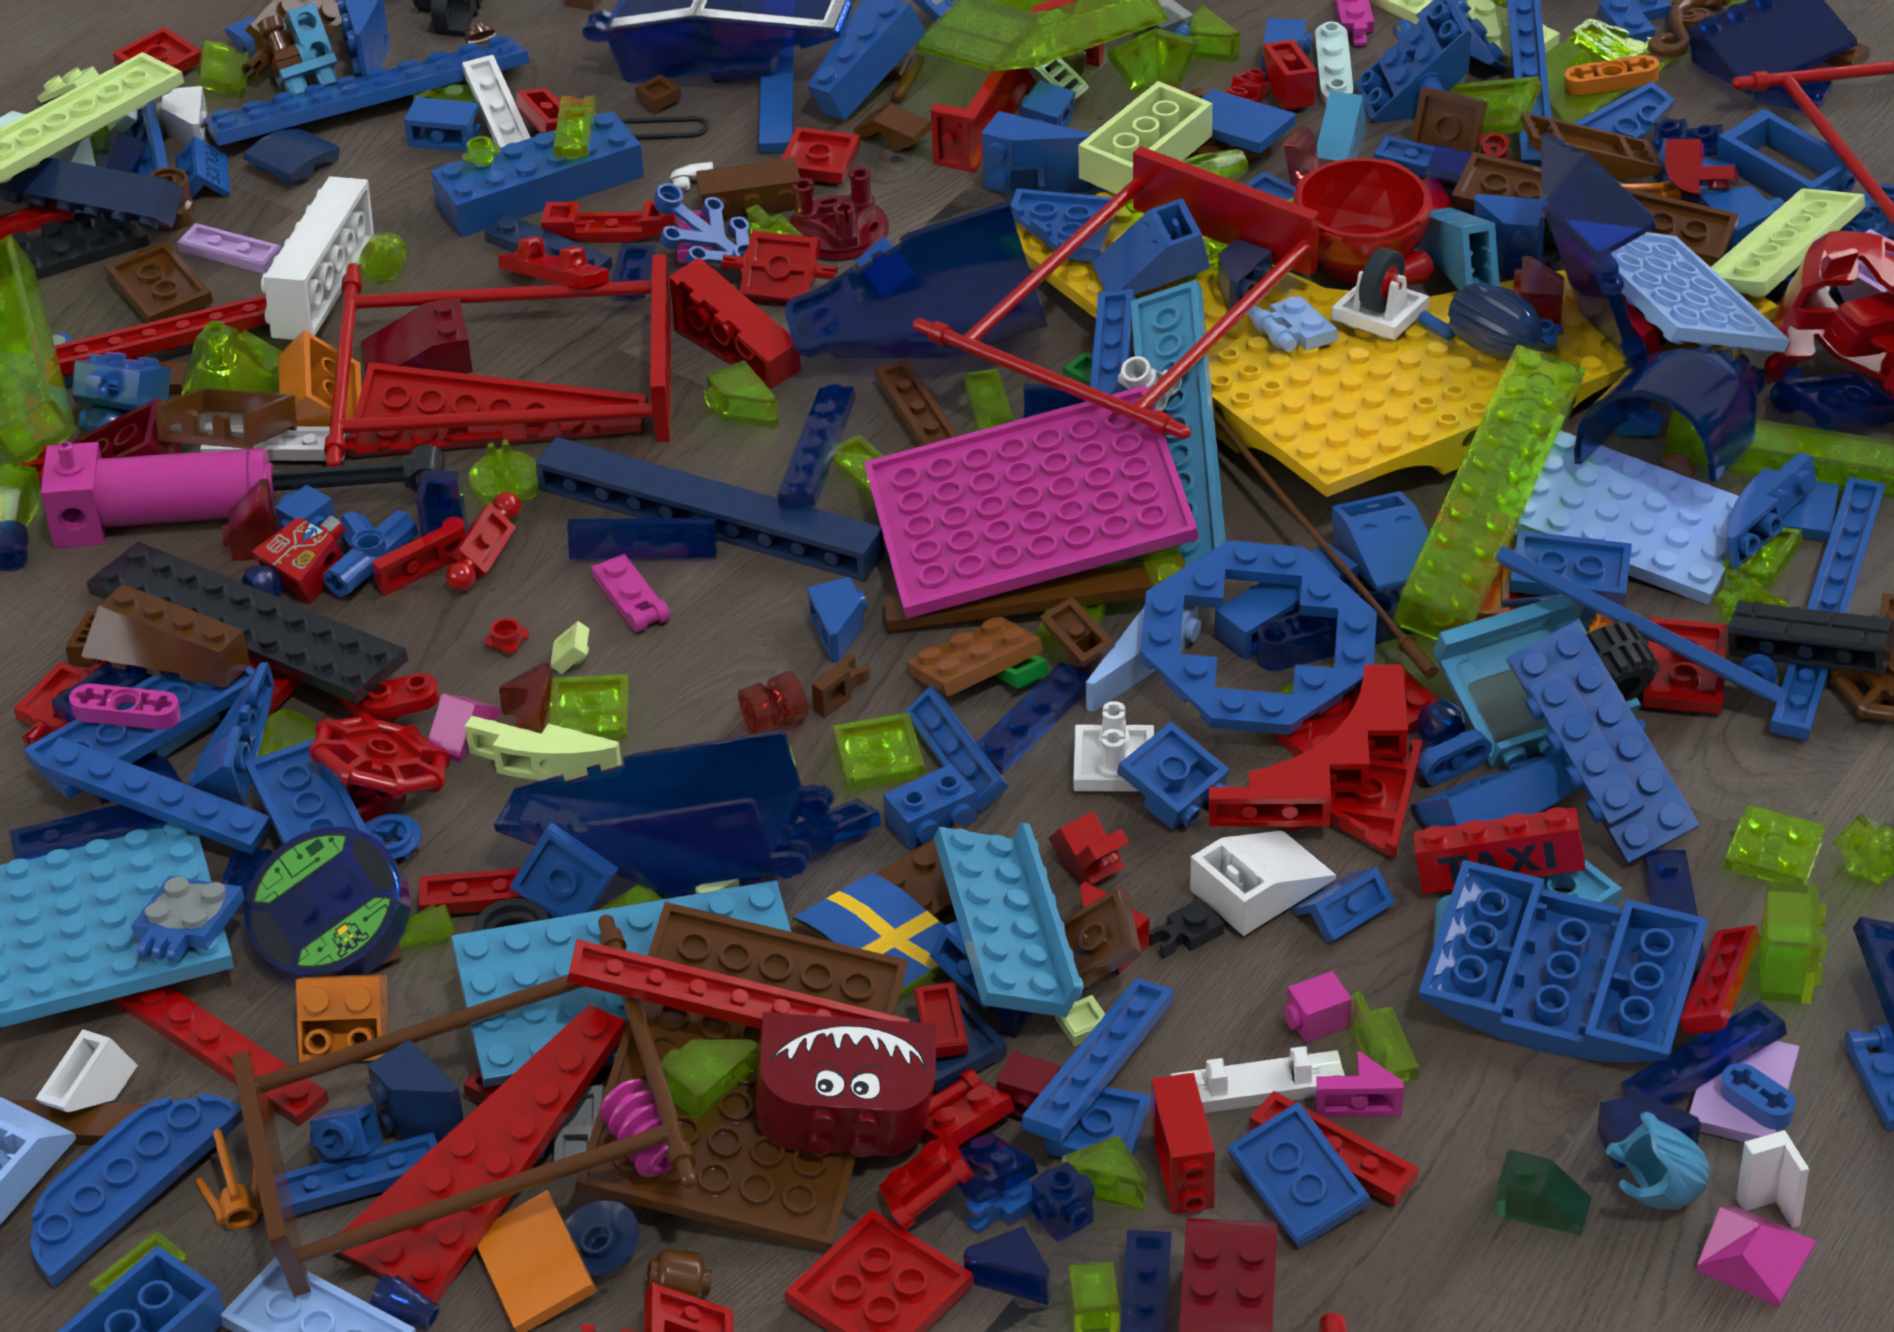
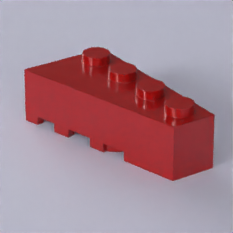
M700 257L669 276L674 331L770 389H773L801 370L799 341Z

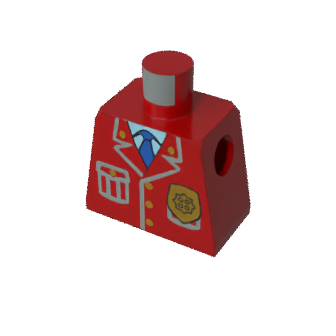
M329 516L319 527L314 526L303 518H296L257 546L252 553L264 576L311 604L326 586L323 581V573L343 557L336 540L346 530L342 523L333 516Z

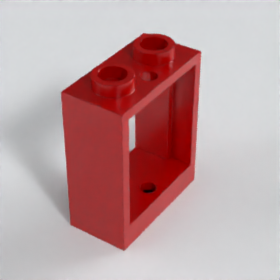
M1193 1072L1151 1078V1134L1171 1214L1193 1213L1212 1209L1215 1204V1149L1195 1074Z

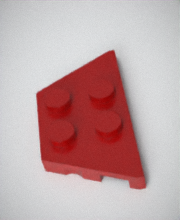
M1414 739L1409 741L1406 758L1369 759V792H1331L1330 823L1388 856L1397 857L1418 763L1421 757L1422 740Z

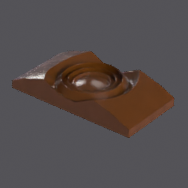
M1521 112L1519 120L1531 145L1541 154L1562 167L1579 165L1593 170H1606L1617 180L1644 178L1660 174L1662 166L1647 140Z

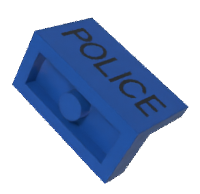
M194 136L175 158L176 168H180L188 175L191 189L190 196L193 198L205 185L222 196L227 197L230 194L227 155Z
M1378 867L1351 872L1293 907L1292 911L1295 916L1311 913L1325 942L1334 941L1395 904V901Z

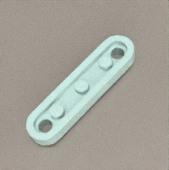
M1326 22L1315 30L1320 101L1325 106H1327L1330 91L1353 94L1347 30L1337 22Z

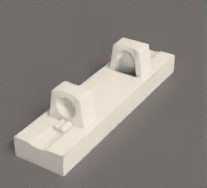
M1306 1046L1290 1048V1055L1286 1058L1224 1066L1223 1058L1206 1060V1069L1171 1074L1172 1076L1194 1072L1205 1113L1259 1106L1273 1091L1292 1101L1315 1098L1316 1076H1345L1338 1050L1308 1054Z

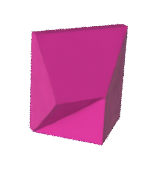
M1721 1206L1698 1261L1696 1271L1779 1307L1814 1250L1817 1240L1738 1206Z

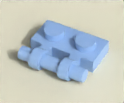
M1301 296L1289 297L1284 301L1271 304L1270 312L1254 306L1248 313V316L1253 320V326L1259 332L1267 333L1272 344L1277 348H1283L1287 352L1295 350L1297 344H1300L1305 350H1309L1337 341V328Z

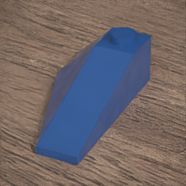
M260 662L199 755L196 770L190 772L189 786L247 807L252 783L246 773L244 762L259 757L275 689L274 679L268 662Z

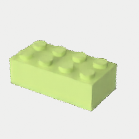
M1157 81L1078 145L1079 178L1117 194L1133 180V152L1140 146L1183 161L1212 137L1213 103Z

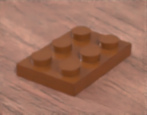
M995 617L986 620L982 626L970 632L954 635L951 641L938 647L922 650L918 656L906 661L910 676L929 687L933 686L942 695L949 697L1040 654L1044 650L1040 637L1003 617Z

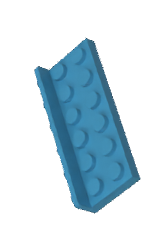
M1021 822L1013 839L1001 835L969 832L965 829L939 827L933 839L982 1005L1067 1018L1074 1002H1077L1081 997L1083 981L1078 975L1074 963L1073 950L1069 947L1065 935L1064 922L1060 919L1056 907V898L1051 891L1047 879V869L1043 866L1038 851V842L1034 838L1030 824Z

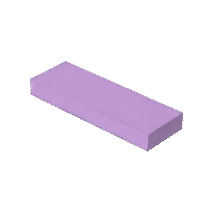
M197 223L177 242L180 252L262 274L267 273L273 264L274 257L282 250L281 246Z

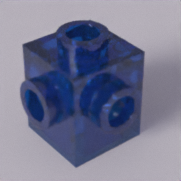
M1068 1161L1053 1169L1045 1170L1031 1181L1032 1201H1030V1209L1032 1214L1057 1242L1093 1223L1094 1186L1087 1175L1084 1173L1079 1174Z

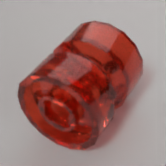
M786 671L769 678L766 686L758 682L738 691V702L746 725L755 736H761L776 730L779 727L780 721L783 724L789 725L808 716L809 709L804 690L797 677L791 671Z

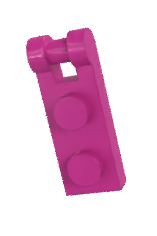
M625 554L591 566L593 579L634 633L646 630L647 625L657 622L661 624L671 619L666 602L657 597Z

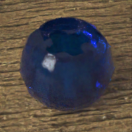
M1438 700L1431 703L1428 707L1424 706L1417 717L1416 730L1426 745L1430 747L1437 746L1465 732L1466 719L1456 704L1446 700Z

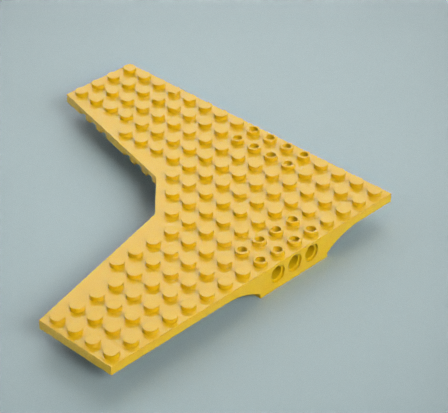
M1108 191L1097 193L1095 196L1114 197L1116 194ZM1129 201L1116 213L1104 251L1144 215V213L1133 209V202ZM1017 222L996 230V242L1033 271L1055 252L1054 249ZM1202 236L1211 268L1203 270L1194 276L1184 277L1167 283L1163 287L1153 288L1136 294L1135 299L1197 279L1202 288L1207 333L1229 311L1217 285L1218 254L1228 245ZM1067 259L1045 280L1096 319L1098 292H1105L1093 264L1092 262L1083 263L1078 260ZM1577 268L1500 283V287L1512 290L1526 299L1535 308L1541 319L1550 320L1564 328L1563 334L1557 337V345L1554 349L1549 351L1536 350L1522 360L1510 361L1494 358L1466 344L1457 335L1451 340H1445L1419 324L1418 318L1395 340L1381 338L1377 334L1359 328H1350L1344 323L1331 319L1332 307L1350 290L1324 288L1288 272L1255 306L1270 312L1271 304L1284 301L1289 297L1301 296L1337 328V341L1309 350H1305L1300 344H1297L1295 350L1287 352L1283 348H1277L1272 344L1267 333L1259 332L1253 326V320L1247 313L1208 351L1213 409L1247 449H1259L1275 457L1320 493L1328 497L1386 473L1406 467L1432 466L1444 475L1549 433L1553 429H1557V423L1570 410L1595 392L1613 383L1704 348V346L1686 341L1683 344H1676L1663 336L1659 341L1664 354L1652 361L1585 289ZM1459 291L1429 297V308L1426 311L1448 324L1450 321L1448 316L1449 306L1454 295ZM1739 293L1769 321L1775 319L1778 305L1764 296L1751 297L1747 293ZM1635 307L1644 317L1645 314L1640 309ZM1132 339V351L1135 353L1134 339ZM1215 423L1216 437L1236 453H1239L1240 451Z

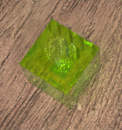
M1113 1261L1068 1265L1069 1295L1074 1332H1120L1119 1299Z

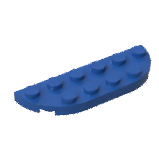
M197 1093V1098L172 1101L171 1096L156 1100L139 1108L123 1119L58 1175L40 1196L31 1216L33 1225L31 1239H29L36 1263L44 1277L54 1287L210 1151L216 1145L213 1134L215 1129H220L223 1137H226L243 1122L241 1106L223 1097Z

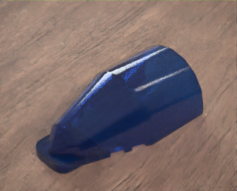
M1009 201L908 232L899 238V244L884 253L879 250L872 254V260L857 270L851 267L818 289L792 298L785 307V316L797 352L804 357H814L828 353L835 358L948 360L967 354V352L948 344L941 346L929 341L928 336L914 331L912 323L917 318H922L932 323L939 321L951 326L952 331L964 335L1031 274ZM1036 288L981 338L979 342L992 346L1048 328Z
M1722 345L1656 351L1634 363L1588 410L1578 425L1574 447V464L1581 465L1622 423L1628 421L1629 413L1637 409L1638 412L1644 413L1650 410V403L1656 400L1670 405L1691 422L1704 442L1709 466V481L1717 482L1755 440L1758 394L1765 388V371L1759 367H1754L1748 356L1740 350H1731Z

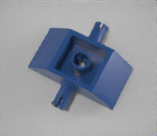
M1441 0L1436 3L1431 11L1415 25L1409 20L1398 21L1401 31L1397 25L1393 27V33L1398 42L1388 48L1383 56L1369 69L1365 70L1354 82L1359 94L1363 95L1364 105L1372 121L1378 123L1415 118L1422 87L1427 86L1449 91L1469 72L1472 33L1455 0Z

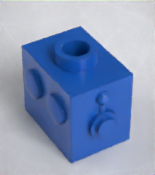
M1039 80L1031 93L1024 95L1019 108L1020 116L1067 127L1074 117L1076 91Z

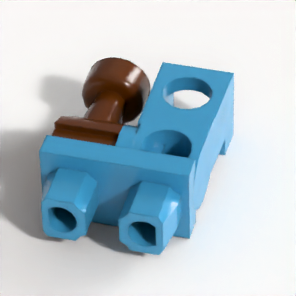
M315 2L288 10L284 20H282L281 15H274L257 23L261 35L269 37L274 53L271 66L279 88L285 86L287 92L297 95L305 92V88L308 87L305 79L315 77L317 84H323L324 86L336 83L337 77L334 66L337 63L334 52H332ZM285 26L287 31L291 32L295 42L293 45L288 46L281 33Z

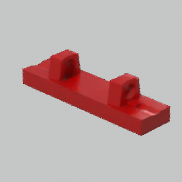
M530 236L519 239L516 252L498 255L499 269L579 289L609 283V270L587 264L584 247L571 246L560 249V257L546 254L542 237Z

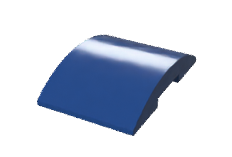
M1463 860L1418 992V997L1468 1026L1494 1037L1535 1050L1566 1057L1603 1062L1636 1063L1668 1060L1709 919L1629 899L1625 900L1624 907L1621 908L1544 889V879Z

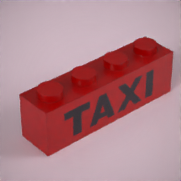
M1556 807L1546 812L1527 815L1511 814L1505 818L1487 821L1471 820L1465 824L1448 827L1431 826L1414 832L1415 856L1423 894L1453 890L1463 860L1533 877L1586 870L1576 807L1567 809Z

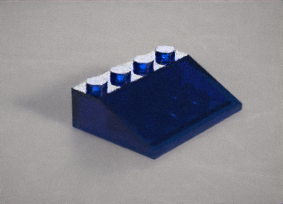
M1747 0L1740 4L1731 5L1727 10L1714 16L1705 17L1699 23L1688 27L1692 62L1730 85L1733 78L1750 76L1751 72L1767 71L1770 74L1805 70L1858 45L1857 38L1825 0ZM1751 89L1740 90L1747 95L1755 93Z

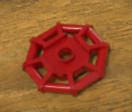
M361 712L358 717L340 720L324 718L315 726V740L308 749L311 759L315 763H322L340 778V783L346 787L356 785L390 794L392 799H401L405 794L426 790L435 793L444 788L446 784L445 771L451 762L448 751L445 748L435 746L420 734L419 728L413 724L403 726L372 718L369 713Z

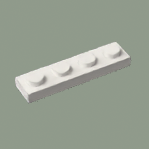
M494 55L462 62L463 73L479 105V109L497 149L509 143H516L531 138Z
M207 426L205 432L213 433L212 426ZM297 426V430H288L283 434L254 445L253 448L266 447L270 460L326 461L327 456L324 453V442L326 436L329 435L330 427ZM231 427V434L244 435V429ZM344 433L347 445L349 433ZM201 445L200 451L204 452L243 448Z

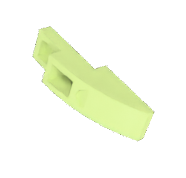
M471 716L465 724L469 754L495 760L496 771L499 774L542 781H583L617 776L622 771L619 742L552 724H548L542 734L475 716Z

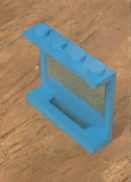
M1561 595L1439 633L1433 654L1472 730L1481 731L1492 743V751L1487 759L1492 768L1504 764L1508 766L1524 761L1529 756L1538 753L1543 755V752L1551 750L1544 736L1548 731L1541 719L1535 721L1527 710L1524 700L1528 697L1506 660L1511 654L1578 620L1585 634H1588L1579 618L1583 606ZM1637 698L1626 701L1634 716L1641 705Z

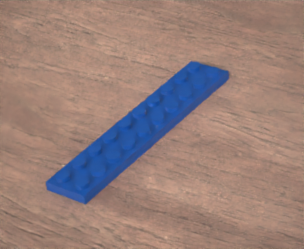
M506 35L490 38L487 44L479 46L476 43L465 44L458 48L459 51L449 54L445 51L435 52L428 55V59L419 62L410 59L399 62L396 68L388 70L385 68H374L366 72V77L344 76L336 79V83L332 85H310L301 94L293 95L292 92H284L273 97L274 100L261 103L260 100L244 103L241 109L230 111V109H219L213 111L211 117L204 118V125L207 133L218 146L467 80L463 73L462 62L494 55L500 71L530 63L528 51L511 37L508 38Z

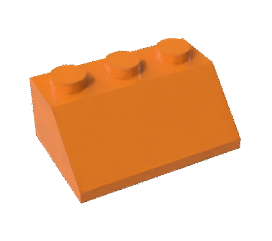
M305 330L278 356L279 393L295 395L297 426L330 427L338 349ZM351 358L345 419L354 418L362 389L360 362Z

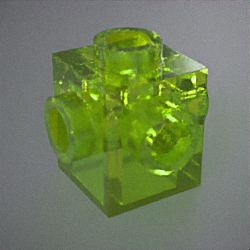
M1860 813L1833 843L1846 857L1847 861L1844 865L1851 874L1861 881L1866 877L1881 885L1886 879L1894 875V829L1886 823L1881 824Z

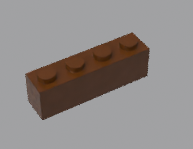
M124 584L98 605L81 654L82 663L95 665L97 660L109 661L112 668L127 670L129 665L146 668L147 674L162 676V674L171 672L178 673L181 680L228 687L250 666L244 631L242 629Z

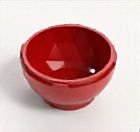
M1352 158L1325 164L1308 175H1304L1297 183L1296 191L1293 194V203L1319 212L1318 260L1321 267L1332 277L1349 283H1357L1359 272L1364 271L1369 258L1380 248L1397 251L1402 254L1403 258L1408 256L1420 244L1430 223L1432 212V198L1422 180L1416 174L1401 166V164L1385 159Z

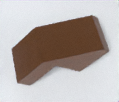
M889 104L871 112L853 131L855 134L860 135V140L881 131L894 152H898L917 143L931 129V122L896 105Z

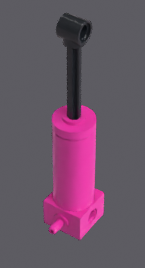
M63 441L59 445L47 446L41 496L54 548L105 545L108 527L271 516L276 491L299 490L306 484L312 488L404 482L406 488H410L419 495H435L444 487L445 456L435 446L422 445L413 449L409 455L403 456V462L274 471V466L270 463L266 447L102 459L98 442L72 444L71 442Z

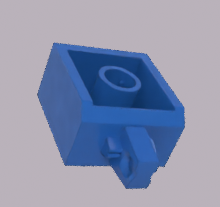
M105 352V355L89 354V359L75 361L72 396L75 403H89L130 411L158 397L163 402H166L169 397L171 367L158 365L159 360L155 358L137 357V360L126 359L127 354L119 352Z

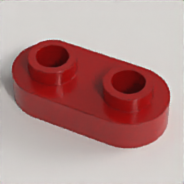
M417 673L382 681L376 689L362 700L365 712L369 713L371 717L387 719L428 710L438 703L441 695L435 677L425 673Z

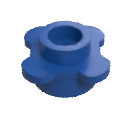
M1541 319L1543 339L1537 350L1549 351L1556 347L1557 337L1563 334L1564 328L1550 320Z

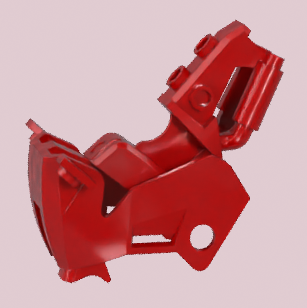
M1830 231L1811 244L1797 273L1785 290L1775 315L1774 326L1787 336L1790 341L1785 352H1775L1767 358L1764 364L1765 367L1758 378L1761 384L1787 378L1799 362L1809 361L1815 353L1814 338H1816L1834 359L1884 381V388L1887 391H1892L1894 398V256L1885 253V249L1894 253L1893 240L1871 233ZM1858 260L1868 267L1878 283L1889 290L1845 302L1839 307L1828 295L1832 286H1850L1854 284L1859 274Z

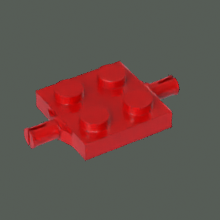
M752 231L749 247L743 257L723 254V260L721 261L722 269L741 270L742 280L739 291L749 300L808 306L811 289L816 279L836 281V275H838L837 266L818 264L821 242L817 237Z
M97 660L95 665L93 664L91 667L85 668L74 667L60 661L13 708L16 720L32 725L22 735L23 742L29 746L42 739L46 734H50L76 719L73 716L69 701V695L76 687L83 684L122 687L120 683L104 677L112 668L111 662Z

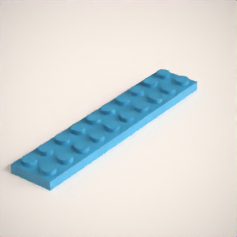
M1197 279L1131 301L1135 356L1146 358L1152 369L1160 372L1169 370L1206 334L1202 288ZM1208 352L1182 377L1179 390L1169 397L1165 408L1162 410V412L1172 415L1174 421L1187 425L1191 429V436L1186 440L1169 434L1165 436L1197 526L1199 539L1151 552V561L1184 557L1186 567L1226 542Z

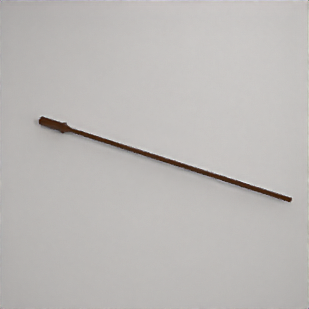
M1213 409L1215 423L1361 596L1377 612L1378 616L1397 637L1399 650L1405 652L1427 679L1435 677L1439 669L1416 643V638L1411 635L1408 636L1399 629Z

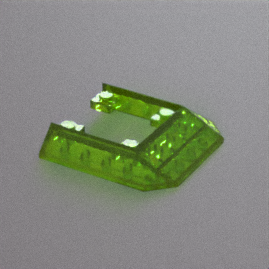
M958 0L925 29L926 33L916 43V51L987 71L1031 68L1168 21V17L1158 0H1078L1049 11H1039L1036 13L1030 12L1035 5L1051 0Z

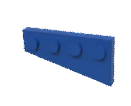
M1651 81L1578 120L1574 124L1643 139L1673 109L1675 99ZM1588 169L1600 180L1608 174L1606 170Z

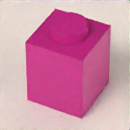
M1330 971L1288 986L1287 1005L1283 1008L1284 1016L1288 1026L1292 1030L1296 1029L1305 1043L1351 1027L1352 998L1334 972Z

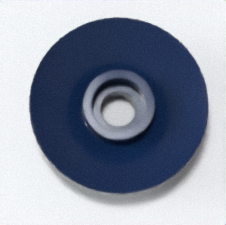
M613 1200L594 1201L580 1207L565 1220V1224L592 1279L604 1277L618 1270L630 1259L638 1245L640 1236L638 1220L632 1210L620 1202Z

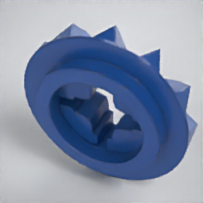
M386 814L376 817L365 824L377 849L391 865H393L395 859L399 858L408 861L411 852L419 851L422 833L419 824L414 819L401 814ZM397 836V841H391L392 838ZM383 841L391 842L388 845H384Z

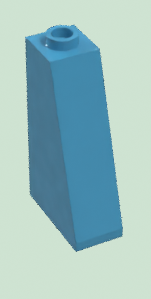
M1450 207L1432 210L1430 223L1420 242V247L1431 257L1456 288L1461 291L1465 286L1474 283L1500 287L1495 223Z

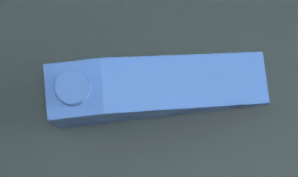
M1184 605L1179 654L1183 652L1190 641L1194 642L1199 636L1201 621L1198 620V606ZM1145 606L1116 642L1115 647L1109 651L1086 681V710L1095 712L1104 704L1110 702L1156 671L1154 668L1149 670L1139 660Z

